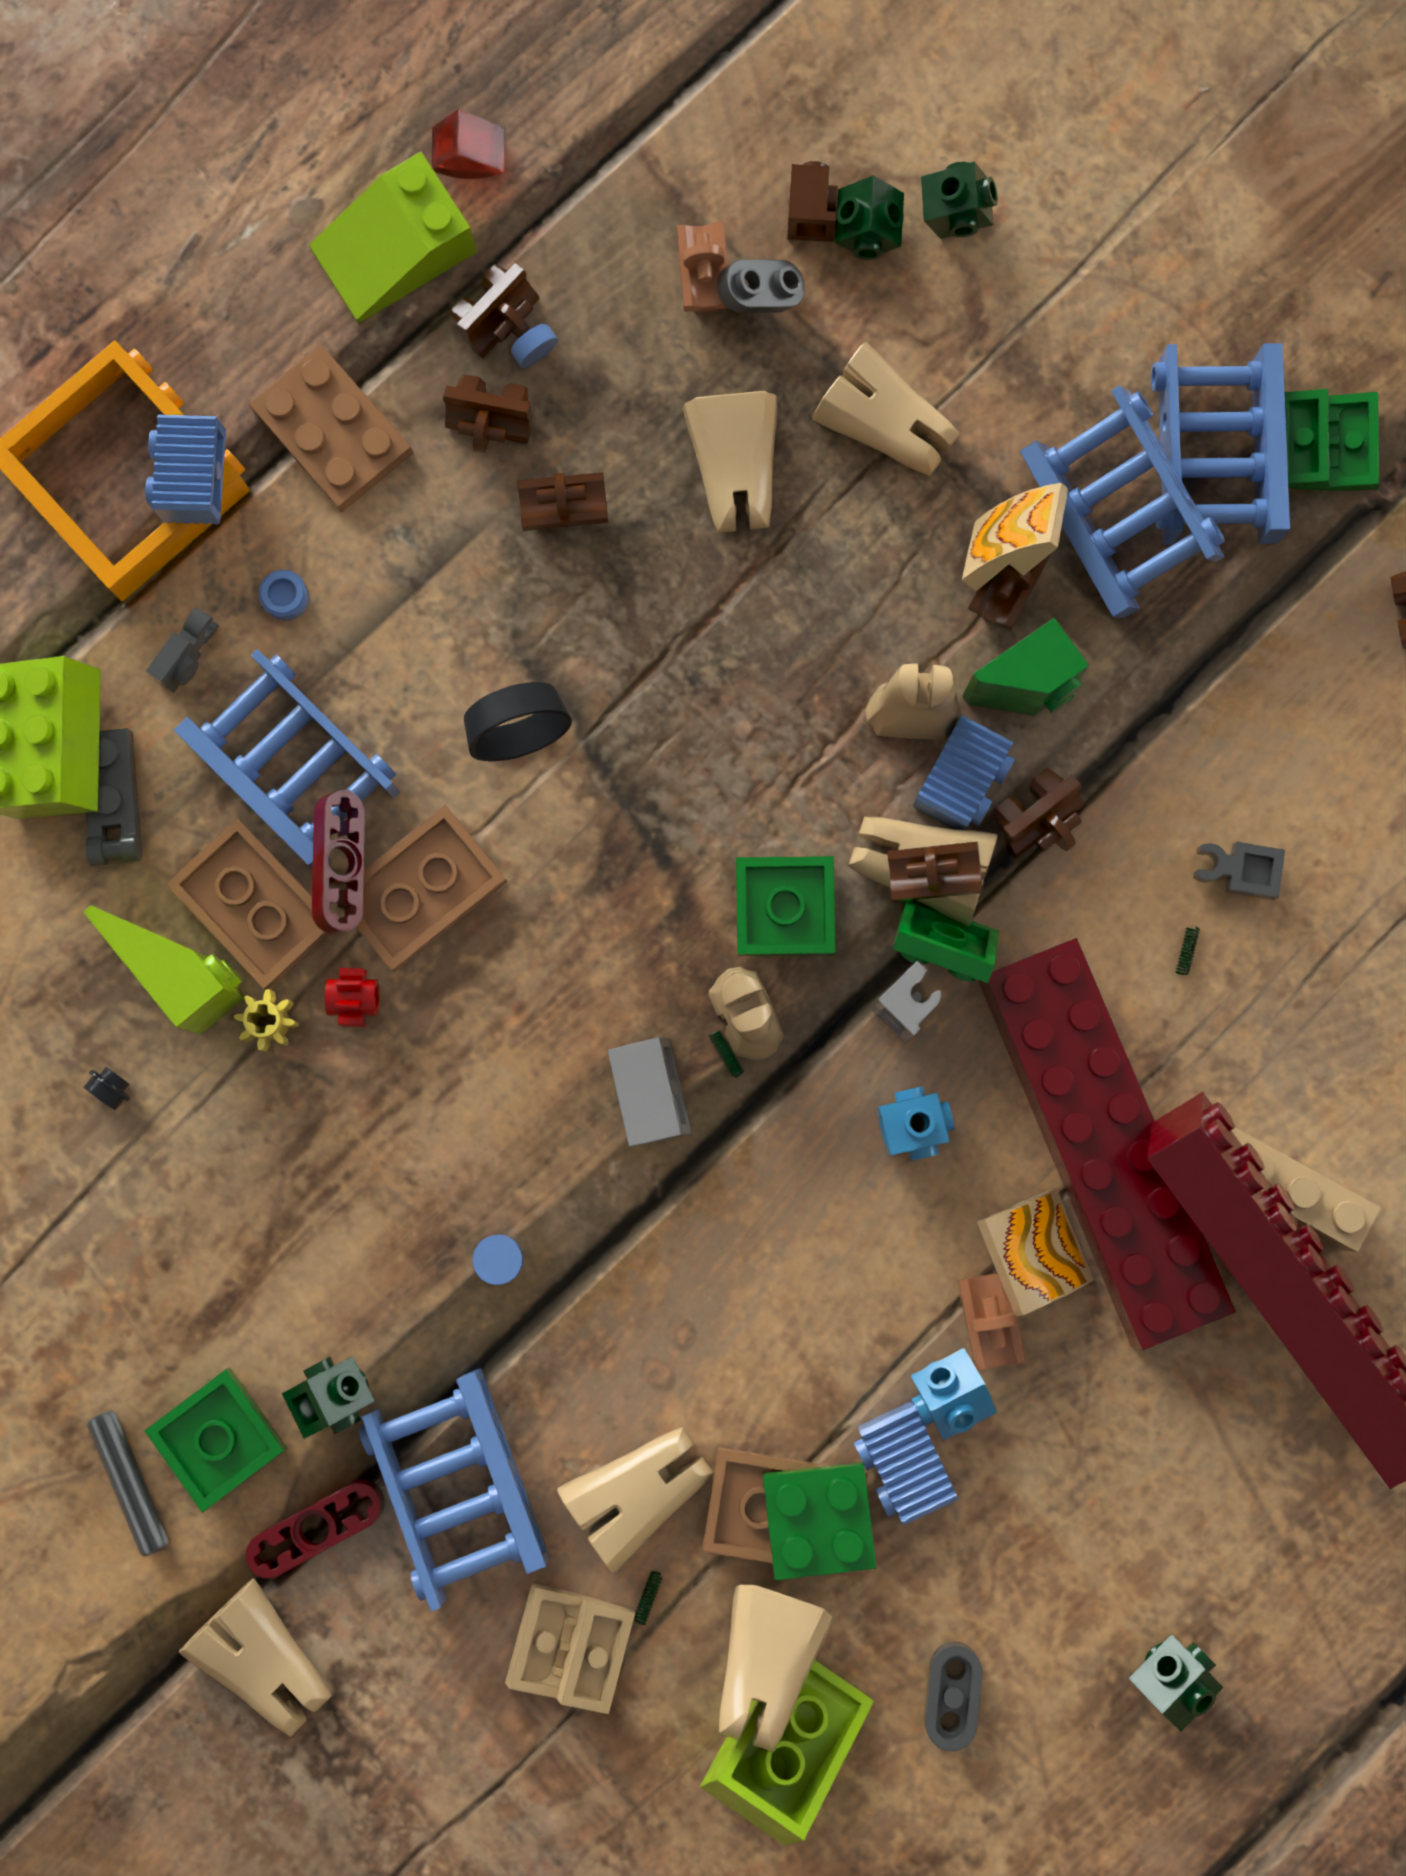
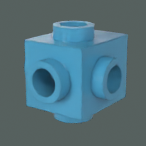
M923 1086L894 1093L896 1103L875 1108L887 1156L909 1152L910 1160L913 1161L939 1155L938 1144L950 1142L947 1132L955 1130L948 1101L940 1103L938 1093L925 1095ZM913 1115H917L923 1120L924 1125L920 1133L915 1132L910 1126V1119Z
M964 1348L940 1361L930 1363L921 1371L911 1375L919 1395L911 1399L912 1403L915 1405L924 1426L934 1422L943 1440L957 1433L966 1432L976 1423L997 1413L983 1379Z

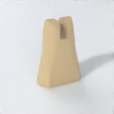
M867 342L858 348L844 368L842 376H838L812 416L814 422L864 443L901 464L928 476H931L941 462L939 453L932 446L942 451H948L959 437V432L950 421L917 394Z
M766 391L696 397L686 402L683 406L685 421L702 474L709 509L718 533L736 531L735 517L737 504L734 505L733 493L741 492L746 494V504L744 506L748 515L749 529L769 528L772 508L773 456L778 411V398L775 394Z
M903 664L894 673L890 681L880 685L870 697L865 709L867 723L872 726L877 736L947 740L961 717V709L956 695V682L951 670L946 666L932 665L930 673H918V664Z
M864 817L858 834L867 841L892 848V850L977 841L979 844L982 886L998 838V834L935 827L883 817ZM855 847L848 867L877 883L891 888L888 855L866 848ZM980 893L916 901L969 927Z
M742 967L727 969L717 978L709 990V997L717 1016H720L722 1020L726 1019L728 1023L725 1027L727 1040L736 1057L752 1060L767 1059L777 1052L780 1042L785 1037L773 1005L757 971L746 970Z
M683 1427L665 1433L636 1450L557 1488L563 1504L580 1529L587 1531L590 1544L613 1574H616L661 1525L688 1501L714 1473L703 1456L680 1467L679 1471L674 1475L667 1471L665 1466L672 1461L674 1463L694 1444Z
M254 1578L246 1583L179 1650V1653L188 1661L234 1692L270 1724L290 1737L306 1722V1716L297 1702L284 1690L285 1687L304 1707L313 1712H316L332 1697L324 1680L297 1645Z
M741 1584L735 1587L728 1661L719 1715V1734L739 1740L750 1714L748 1711L751 1700L754 1699L763 1702L760 1715L757 1716L753 1746L774 1752L789 1722L807 1675L833 1621L831 1614L826 1612L824 1608L757 1585Z

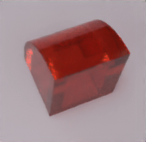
M457 109L432 127V169L438 174L460 179H481L504 172L505 127Z

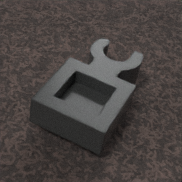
M197 607L194 608L187 617L179 634L174 632L146 672L174 693L179 685L187 684L195 675L199 665L197 660L202 655L199 650L203 644L212 638L219 625L212 621L213 618Z
M1236 842L1232 845L1231 855H1229L1220 846L1212 843L1203 844L1197 848V854L1208 855L1213 859L1214 869L1212 871L1198 869L1193 874L1195 880L1209 883L1220 877L1227 878L1225 892L1270 900L1279 898L1285 856L1284 849Z

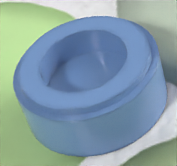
M540 324L528 330L513 344L511 355L521 368H526L546 356L556 346L559 339L548 324Z
M277 570L263 579L259 588V600L269 615L275 619L287 621L299 617L306 610L309 603V591L304 581L296 573L289 570Z
M498 1234L486 1237L477 1245L473 1253V1267L476 1274L489 1284L501 1285L508 1283L518 1276L523 1267L524 1256L520 1245L513 1238L506 1235Z

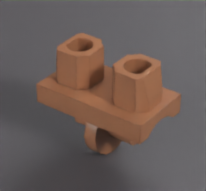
M724 221L704 226L677 225L684 312L693 311L696 314L727 309L717 291L718 276L728 266Z
M998 1273L957 1280L973 1363L977 1371L1026 1362L1018 1318L1013 1313Z

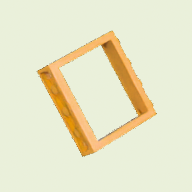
M114 340L0 438V470L106 587L123 602L211 526L212 523L186 524L183 522H164L114 565L21 463L124 373L163 415H184L179 409L185 403L166 382L159 387L149 377L154 370L135 348L127 353ZM228 449L225 450L221 516L250 491L240 476L246 469Z

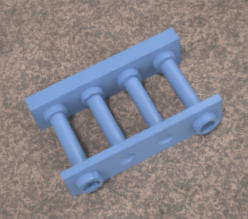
M1283 343L1263 344L1254 359L1247 363V366L1178 367L1177 344H1167L1158 362L1153 363L1151 370L1152 391L1159 392L1160 444L1181 481L1182 478L1249 477L1251 482H1256L1257 499H1254L1252 504L1195 505L1204 520L1210 516L1216 524L1251 523L1252 528H1258V544H1278L1290 530ZM1178 386H1246L1248 391H1253V407H1250L1248 412H1179ZM1247 431L1249 436H1254L1255 453H1252L1250 458H1181L1180 432ZM1161 480L1163 495L1164 493L1168 492V490L1165 487L1163 481ZM1178 508L1155 522L1157 529H1163L1164 545H1173L1183 531V524H1187Z
M1119 385L1111 390L1120 406L1119 410L1059 449L1056 446L1050 448L1046 444L1034 441L1022 449L1020 453L1039 487L1062 483L1068 488L1062 527L1111 615L1117 618H1126L1140 609L1134 598L1139 594V588L1201 550L1207 560L1218 562L1225 557L1219 547L1225 540L1210 516L1205 520L1202 518L1147 420L1153 416V413L1139 391L1132 394L1129 390ZM1131 425L1144 450L1081 490L1079 487L1073 489L1065 476V473L1070 470L1069 465ZM1152 467H1155L1168 492L1106 531L1102 528L1096 531L1088 516L1093 511L1092 506ZM1178 508L1192 533L1130 572L1125 569L1120 572L1111 555L1116 553L1115 547Z
M257 649L251 654V657L265 672L211 724L206 721L199 727L189 717H186L174 731L313 869L314 822L311 825L306 822L300 828L288 816L294 809L291 804L345 752L365 770L346 789L356 794L361 801L379 785L392 798H395L400 791L391 780L397 774L379 755L375 754L369 760L291 682L296 674L278 655L275 654L268 660ZM280 686L298 705L244 758L239 755L233 761L221 749L227 743L224 738L270 693ZM313 718L332 738L278 791L273 788L266 794L254 782L261 776L258 771ZM339 805L332 808V815L339 816L340 822L347 817V813L339 810Z
M481 1368L459 1377L456 1380L459 1389L454 1390L453 1396L385 1423L379 1408L361 1416L364 1426L359 1427L362 1445L368 1456L375 1454L416 1569L411 1571V1580L415 1593L420 1601L427 1599L431 1612L441 1608L446 1601L447 1596L443 1588L446 1585L513 1560L515 1564L523 1562L526 1573L529 1574L546 1567L550 1559ZM461 1415L462 1419L470 1417L476 1436L470 1439L471 1444L401 1471L391 1442ZM476 1463L480 1467L488 1466L494 1482L493 1485L488 1486V1492L420 1519L418 1518L409 1493L410 1489ZM494 1511L497 1515L505 1513L511 1529V1533L505 1535L506 1540L436 1567L426 1538Z

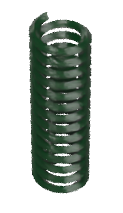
M1197 926L1195 929L1185 928L1188 931H1185L1186 934L1184 936L1188 938H1183L1186 941H1183L1184 944H1182L1181 948L1183 951H1180L1181 954L1179 955L1183 958H1178L1181 961H1178L1179 964H1177L1176 970L1178 971H1175L1177 974H1190L1191 961H1193L1196 941L1199 937L1198 931H1200Z
M721 1031L708 1035V1037H711L710 1040H713L712 1043H715L713 1046H717L715 1049H718L719 1055H722L720 1058H724L722 1061H725L724 1064H727L726 1067H729L728 1070H731L729 1072L732 1073L731 1076L737 1078L744 1073L743 1067H740L741 1064H738L739 1061L733 1055L734 1052H731L732 1049H729L730 1046L726 1043L727 1040H724L725 1037H722Z
M656 1571L650 1572L647 1579L648 1582H646L645 1589H643L644 1592L639 1600L640 1603H638L639 1606H637L634 1621L641 1625H646V1618H649L650 1608L654 1604L652 1601H655V1594H658L659 1588L657 1587H660L659 1584H661L659 1580H663L662 1577L657 1576L661 1575V1573Z

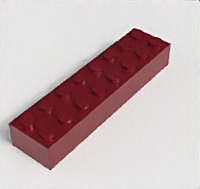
M1072 939L992 972L988 983L978 980L1130 1345L1143 1351L1236 1313L1203 1234L1147 1159L1151 1124L1155 1120L1078 939Z
M1201 1092L1152 1122L1147 1159L1389 1489H1392L1406 1481V1355L1399 1346L1394 1345L1390 1348L1380 1334L1383 1332V1327L1374 1311L1368 1305L1360 1307L1351 1295L1354 1292L1353 1285L1344 1270L1338 1264L1331 1267L1321 1254L1324 1251V1246L1317 1233L1309 1224L1303 1227L1299 1224L1291 1213L1295 1208L1287 1192L1278 1183L1272 1186L1261 1172L1265 1169V1166L1254 1147L1250 1143L1242 1146L1231 1131L1235 1128V1125L1224 1106L1219 1102L1212 1105L1204 1092Z

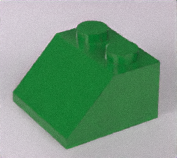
M1053 618L974 672L962 697L967 704L1032 716H1035L1047 707L1050 713H1053L1075 697L1073 693L1083 686L1080 678L1089 667V664L1055 618Z

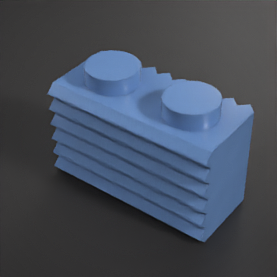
M158 415L157 430H151L148 439L149 454L151 459L155 460L153 477H148L145 484L147 505L152 507V510L162 522L220 524L226 429L217 416Z
M961 715L915 799L913 807L948 825L950 828L966 830L970 822L979 827L992 803V800L984 797L992 781L999 784L1003 783L1015 761L1014 758L1007 755L1013 742Z
M911 1401L857 1426L862 1439L853 1443L866 1471L876 1467L884 1485L875 1490L888 1517L898 1514L904 1526L958 1500L918 1411Z

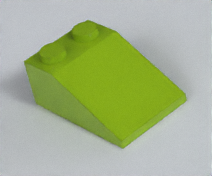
M421 151L380 175L309 244L311 251L358 324L477 253L471 227Z
M90 905L83 911L175 1027L202 1034L244 1000L245 995L238 988V985L243 980L225 959L220 961L214 954L205 956Z
M814 1660L799 1693L789 1722L774 1752L753 1746L757 1716L760 1715L763 1702L752 1699L748 1711L750 1714L739 1740L726 1737L700 1788L785 1846L804 1841L874 1700Z

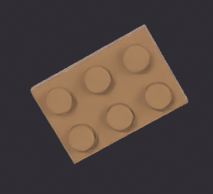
M321 344L248 403L253 412L341 513L413 454L411 446Z
M444 805L364 869L363 915L356 928L388 968L395 973L508 881L449 808ZM346 884L339 891L346 889Z
M236 818L166 883L171 891L264 990L270 989L329 934L319 929L313 920L312 895L239 818Z
M718 1447L702 1552L773 1563L763 1473L829 1465ZM865 1472L866 1483H867L868 1474H867V1472ZM853 1572L836 1573L843 1576H853Z

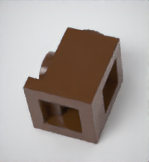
M809 161L802 165L792 164L787 239L834 242L838 185H829L830 166L819 161Z

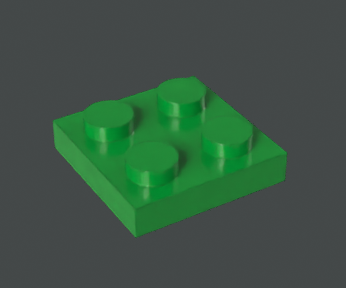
M834 856L736 857L737 956L835 955Z
M910 900L906 901L902 911L893 950L901 952V955L910 962L915 963L918 961L921 965H927L930 962L948 969L951 975L960 980L974 982L977 979L988 983L995 967L999 930L971 921L969 927L920 902Z
M231 1368L222 1371L144 1430L202 1513L288 1449Z
M863 1462L763 1473L775 1580L876 1569Z

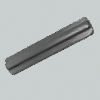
M113 1411L102 1413L89 1420L87 1427L138 1550L143 1557L150 1556L164 1549L168 1545L169 1540L116 1413Z

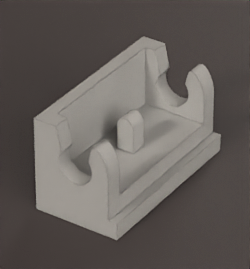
M918 961L871 1007L905 1043L921 1029L918 1024L938 1005L941 999L940 990L932 993L929 999L922 1003H919L922 999L921 993L914 992L911 995L914 986L920 983L927 972Z
M658 1037L607 1050L629 1147L692 1133L670 1038Z

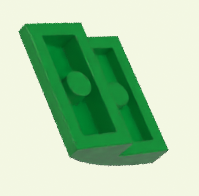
M1328 389L1285 392L1288 488L1323 491L1379 490L1378 392L1329 395Z

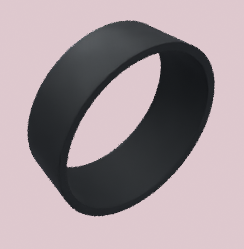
M543 682L521 683L492 692L475 702L464 715L470 755L477 760L490 762L510 760L541 750L561 738L572 724V718L555 687ZM533 714L520 721L507 725L498 726L512 719Z

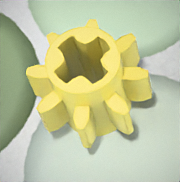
M269 989L265 990L263 1000L257 1001L253 997L246 995L244 999L248 1007L245 1009L244 1014L234 1015V1019L243 1022L246 1029L241 1033L239 1039L248 1042L258 1037V1050L264 1052L268 1051L270 1041L276 1040L281 1045L287 1046L289 1042L285 1034L289 1027L299 1026V1022L290 1019L287 1013L294 1003L286 999L276 1005L275 992ZM268 1013L276 1016L274 1025H267L266 1028L258 1025L259 1016L264 1017Z

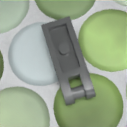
M128 728L100 731L98 812L86 813L88 836L86 840V855L90 866L107 865L110 859L122 858L125 863L141 861L142 859L133 733ZM121 828L120 839L108 841L107 829Z

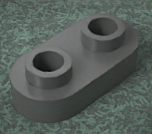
M738 260L720 272L717 279V291L724 305L734 312L780 313L801 302L805 293V284L798 268L789 261Z
M948 1642L938 1647L933 1653L929 1665L924 1725L930 1740L938 1748L945 1751H958L967 1747L974 1739L977 1731L982 1666L973 1649L961 1642ZM951 1660L962 1661L964 1667L959 1675L952 1676L946 1673V1666ZM946 1712H954L958 1715V1721L953 1727L947 1728L940 1724V1719Z

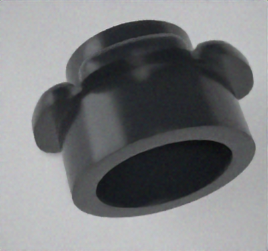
M107 1067L100 1074L94 1070L89 1071L92 1077L83 1088L113 1110H116L124 1099L128 1102L130 1101V1096L124 1092L130 1084Z

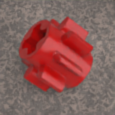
M339 968V979H327L325 985V1011L328 1016H338V1025H342V1027H365L366 1016L378 1015L380 1006L378 979H367V970H363V968Z

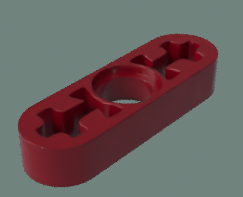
M338 790L323 796L318 800L314 809L312 917L317 927L329 934H337L355 928L363 915L365 809L360 798L348 790ZM339 805V810L347 813V820L340 822L339 816L332 815V808ZM338 833V837L346 835L348 839L338 838L331 840L330 835ZM333 848L341 850L348 859V869L344 875L336 874L329 866L328 857ZM344 883L347 886L346 889L339 891V887L329 888V885L336 886ZM337 903V907L344 908L345 916L338 918L336 913L330 912V904Z
M368 1480L354 1481L260 1532L250 1541L246 1550V1562L249 1569L261 1578L277 1577L371 1526L384 1510L385 1499L381 1489L375 1483ZM352 1492H357L361 1498L369 1495L372 1499V1504L367 1508L368 1517L364 1518L360 1511L349 1515L341 1521L348 1529L341 1531L340 1520L336 1512L346 1508L354 1501ZM334 1502L336 1512L328 1504ZM320 1515L326 1519L329 1525V1535L325 1541L314 1543L306 1539L302 1531V1525L307 1516ZM289 1526L291 1538L295 1545L277 1557L279 1565L275 1566L271 1559L263 1562L259 1555L265 1549L263 1541L267 1540L270 1546H275L285 1541L290 1535L284 1528ZM296 1547H297L299 1550H301L303 1553L300 1554V1555H297V1554H296Z

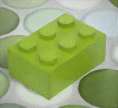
M65 656L0 664V815L24 819L98 812L101 669Z

